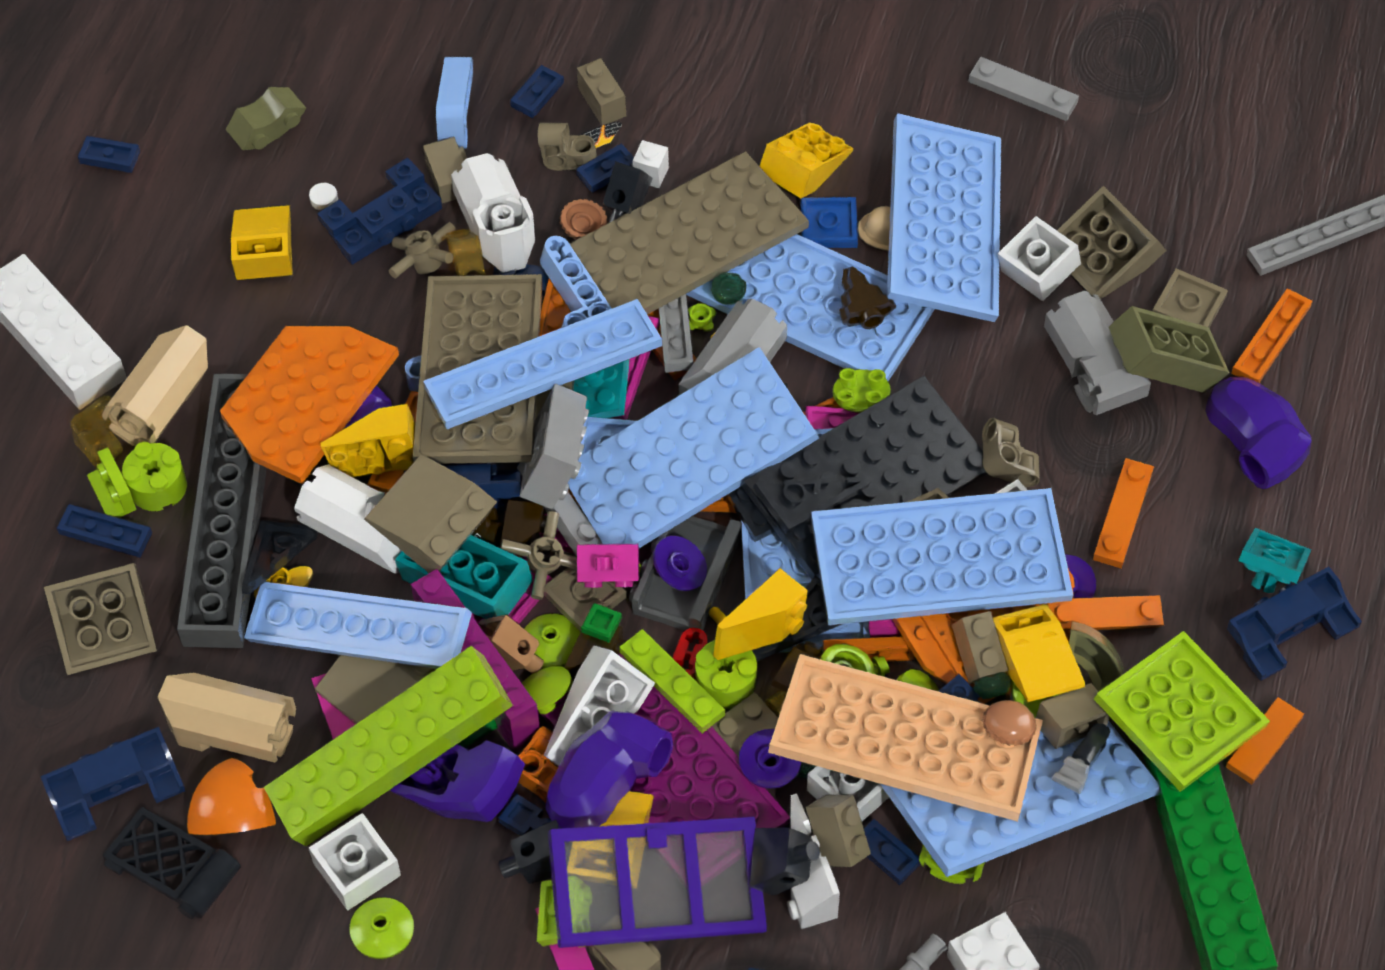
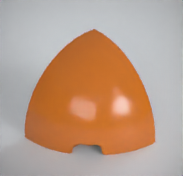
M230 758L213 767L203 777L190 802L187 819L188 834H228L276 825L270 798L264 788H257L252 780L254 771L240 760Z

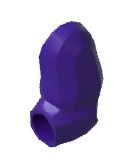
M1229 377L1219 381L1214 386L1208 397L1205 412L1209 421L1225 434L1241 452L1239 463L1243 473L1257 488L1261 489L1270 488L1286 480L1308 457L1312 441L1310 434L1300 422L1291 404L1259 382L1245 377Z
M608 712L591 729L574 740L565 753L547 793L545 809L551 821L556 820L563 829L598 827L605 823L618 802L630 791L636 779L657 777L669 762L673 749L671 732L650 720L632 713Z
M487 740L471 750L456 744L389 791L445 818L489 822L508 803L519 782L525 763L510 750Z

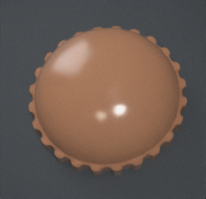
M587 199L569 202L567 206H564L560 215L562 229L565 230L569 237L575 240L606 225L608 221L605 215L606 212L602 210V207L598 203H594L592 200L588 201Z
M1003 700L991 704V707H987L983 716V727L986 729L985 732L989 734V737L1008 746L1028 743L1030 739H1033L1037 725L1036 719L1033 718L1034 715L1025 705L1013 700Z

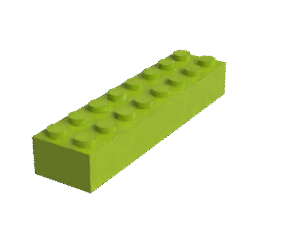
M470 646L273 780L264 789L291 839L304 846H308L511 708L513 704L485 656L473 646Z

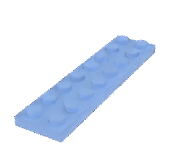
M636 299L424 380V388L446 429H450L552 389L554 384H566L661 347L662 338L639 300Z
M264 582L260 585L244 638L254 643L438 669L461 653L472 612L467 608Z

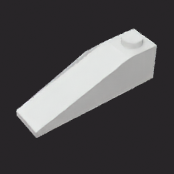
M593 646L577 672L544 756L560 766L572 742L591 729L608 712L619 711L632 714L637 712L655 682L612 650Z
M793 794L791 795L790 828L809 835L811 833L809 819L798 795ZM816 835L811 836L812 840L820 847ZM821 852L817 860L811 861L809 879L791 888V900L787 901L791 918L793 920L798 919L801 929L838 918L840 892L826 856L821 857Z

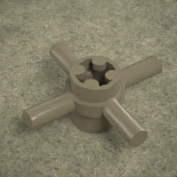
M448 222L432 236L429 231L423 230L411 234L406 239L393 238L392 246L404 250L407 256L389 269L390 275L393 278H397L412 265H414L417 273L428 274L437 270L442 265V262L450 264L454 259L453 254L440 250L438 244L456 231L455 226Z
M554 511L547 513L543 537L536 539L531 545L502 539L500 549L509 553L527 557L529 568L535 573L531 598L537 600L543 599L549 573L554 572L560 565L577 569V557L564 554L561 544L555 539L559 513ZM541 552H548L551 555L549 563L542 561L544 555Z

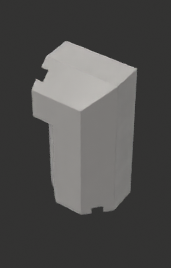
M1087 291L1076 293L1063 298L1058 303L1060 308L1055 313L1053 309L1046 313L1044 327L1069 368L1071 377L1077 376L1079 384L1074 385L1075 392L1087 412L1093 411L1094 415H1098L1148 396L1151 385L1149 379L1130 374L1123 366L1122 357L1113 343V337L1108 328L1114 321L1098 295L1093 294V297H1091Z
M747 299L745 304H742V301H737L679 383V395L758 347L761 348L768 361L771 362L787 339V324L783 320L779 324L775 319L777 313L774 309L761 302Z

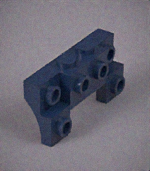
M409 158L404 159L385 171L386 178L392 183L394 188L354 213L341 200L336 201L317 213L318 220L327 229L341 253L352 265L383 245L390 244L393 238L412 230L417 224L442 209L441 198L425 182L424 174Z
M490 463L444 466L474 482L492 498L510 499L520 497L522 475L518 469L497 470L496 465H492L491 474Z
M1328 566L1295 585L1290 583L1284 586L1277 595L1271 598L1264 597L1260 599L1253 608L1229 620L1227 630L1244 651L1243 659L1258 679L1262 681L1286 668L1287 661L1277 648V645L1320 622L1334 640H1337L1359 628L1362 621L1346 598L1339 578Z
M159 727L126 741L112 743L107 749L95 754H86L74 763L40 776L67 841L97 829L89 810L90 807L148 783L156 803L186 791Z

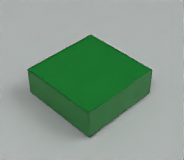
M593 603L581 627V631L584 634L610 643L622 619V613Z

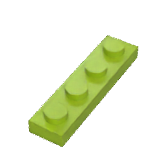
M643 629L620 646V654L637 670L654 681V687L702 734L725 716V709Z

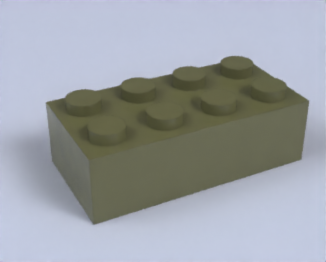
M1131 306L1108 327L1113 337V343L1122 357L1123 366L1130 374L1206 393L1230 373L1209 327Z

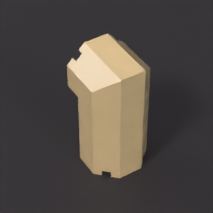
M187 325L163 333L156 338L107 404L102 414L105 421L108 417L112 423L109 428L114 434L132 446H136L140 442L154 444L178 410L198 386L208 368L206 338Z
M197 673L166 676L158 695V700L168 726L178 745L204 751L211 746L275 763L278 760L277 756L282 757L293 732L294 725L289 724L288 721L289 716L295 717L296 713L293 697Z

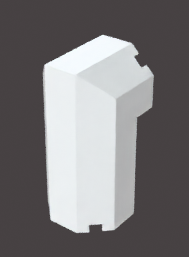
M488 153L465 159L461 164L463 168L458 173L455 170L451 174L452 188L481 255L503 273L525 268L535 242L533 212L527 199L520 196L504 160L499 159L497 161Z
M329 464L316 468L312 473L316 476L312 483L306 481L300 490L294 507L295 512L300 514L297 516V520L394 574L399 573L395 559L401 550L364 520L383 498L385 492L377 491Z

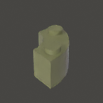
M268 87L257 101L246 107L236 109L226 131L242 150H259L281 137L290 128L297 126L306 107L290 88Z
M1072 621L1069 636L1070 648L1076 662L1088 672L1093 686L1099 692L1124 674L1121 658L1115 647L1103 634L1088 625Z

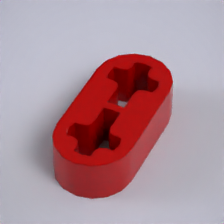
M689 628L682 633L672 657L681 667L684 666L686 660L689 661V670L686 669L685 671L694 680L696 655L708 644L706 633L699 628ZM698 639L699 644L694 646L693 652L689 651V642Z

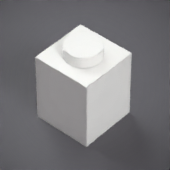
M642 140L633 159V167L643 170L653 178L650 186L656 188L661 186L669 168L668 147Z

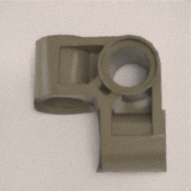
M539 123L538 145L541 148L543 163L548 169L555 171L576 170L597 157L595 142L592 137L588 135H569L568 123Z
M990 418L982 431V463L985 471L992 477L1011 483L1018 479L1024 487L1037 485L1039 483V456L1020 446L1017 426L996 418Z

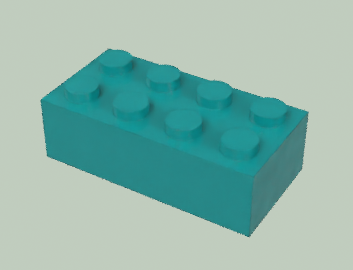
M472 535L440 571L463 605L473 614L484 619L501 615L508 616L533 582L526 560ZM403 551L395 559L402 580L410 584L429 574Z

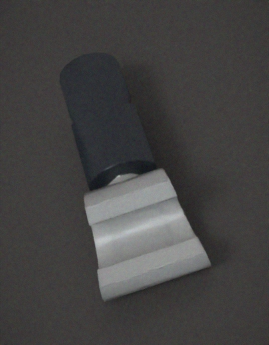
M1102 723L1094 724L1086 738L1082 740L1074 751L1072 757L1067 756L1065 758L1063 767L1058 773L1056 772L1053 775L1052 780L1080 794L1087 780L1089 769L1105 749L1106 740L1110 735L1109 727Z

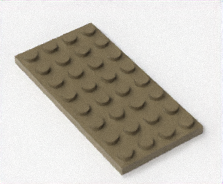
M745 151L642 205L630 214L627 213L570 243V246L611 308L638 299L645 312L649 314L809 228V220Z
M542 274L428 277L413 462L421 454L439 464L531 462L534 445L536 395L446 429L424 388L423 381L539 337Z

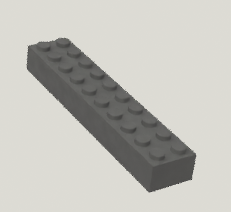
M214 374L177 626L183 647L244 648L250 594H242V583L259 529L267 468L253 462L245 447L222 418L220 410L248 374Z

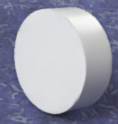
M329 183L316 184L309 192L311 205L317 210L322 211L338 201L336 188Z

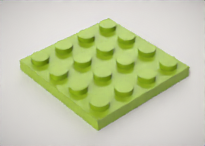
M1184 631L1099 691L1094 698L1098 705L1180 792L1262 731L1270 722Z

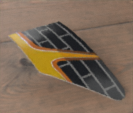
M618 121L605 124L580 135L592 137L595 147L598 148L612 141L622 123Z

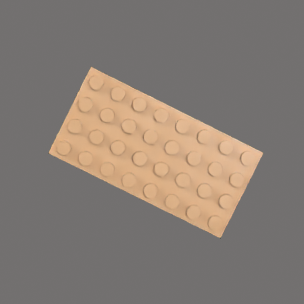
M800 654L768 753L1018 822L1043 720L1034 718L1037 725L1033 739H1030L1028 743L1008 746L1007 744L995 741L994 738L989 737V734L985 732L983 716L987 707H991L989 705Z

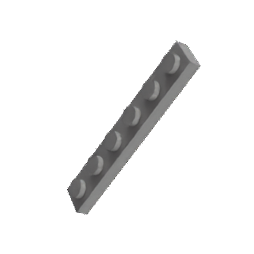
M1385 195L1248 248L1246 256L1259 275L1262 276L1385 227Z

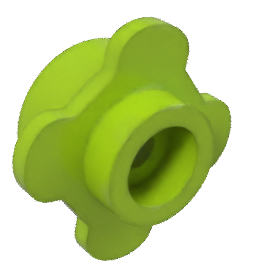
M696 304L689 307L690 330L696 328L709 332L714 328L712 323L713 317L716 316L714 308L706 304Z

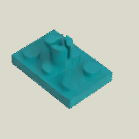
M630 359L574 380V391L587 396L585 408L589 410L588 417L611 418L624 415Z
M1254 528L1242 550L1239 562L1245 563L1244 566L1247 569L1256 572L1251 582L1253 587L1260 590L1262 585L1265 586L1263 592L1274 593L1278 581L1286 584L1291 582L1297 584L1312 549Z

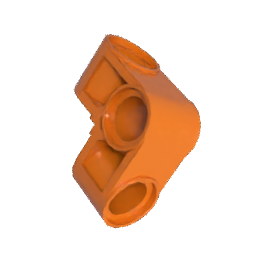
M542 726L534 734L525 749L518 755L525 763L524 768L534 766L537 770L534 772L523 770L519 783L546 803L548 789L558 767L544 756L553 732Z

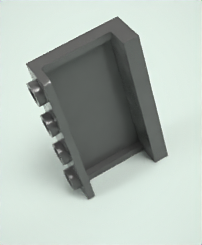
M691 516L655 538L651 544L650 551L652 555L649 560L645 559L640 570L641 580L638 585H633L629 595L633 614L684 631L689 628L703 630L709 617V610L715 603L741 541L742 522L730 519L728 527ZM668 536L683 537L698 547L707 564V576L700 587L692 591H681L671 587L660 577L654 565L653 552L656 545L663 538Z

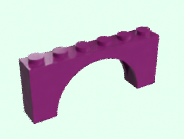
M438 569L411 584L415 602L466 608ZM471 615L461 652L473 646L483 654L511 700L513 706L497 716L495 721L501 736L512 751L517 753L529 744L534 734L540 728L537 703Z

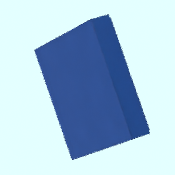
M856 197L801 199V212L809 220V228L801 232L802 237L826 248L858 247Z

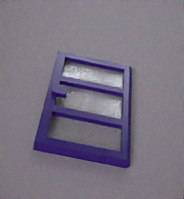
M755 817L549 830L548 841L558 947L568 948L765 933L767 926L763 892L749 887L756 829Z

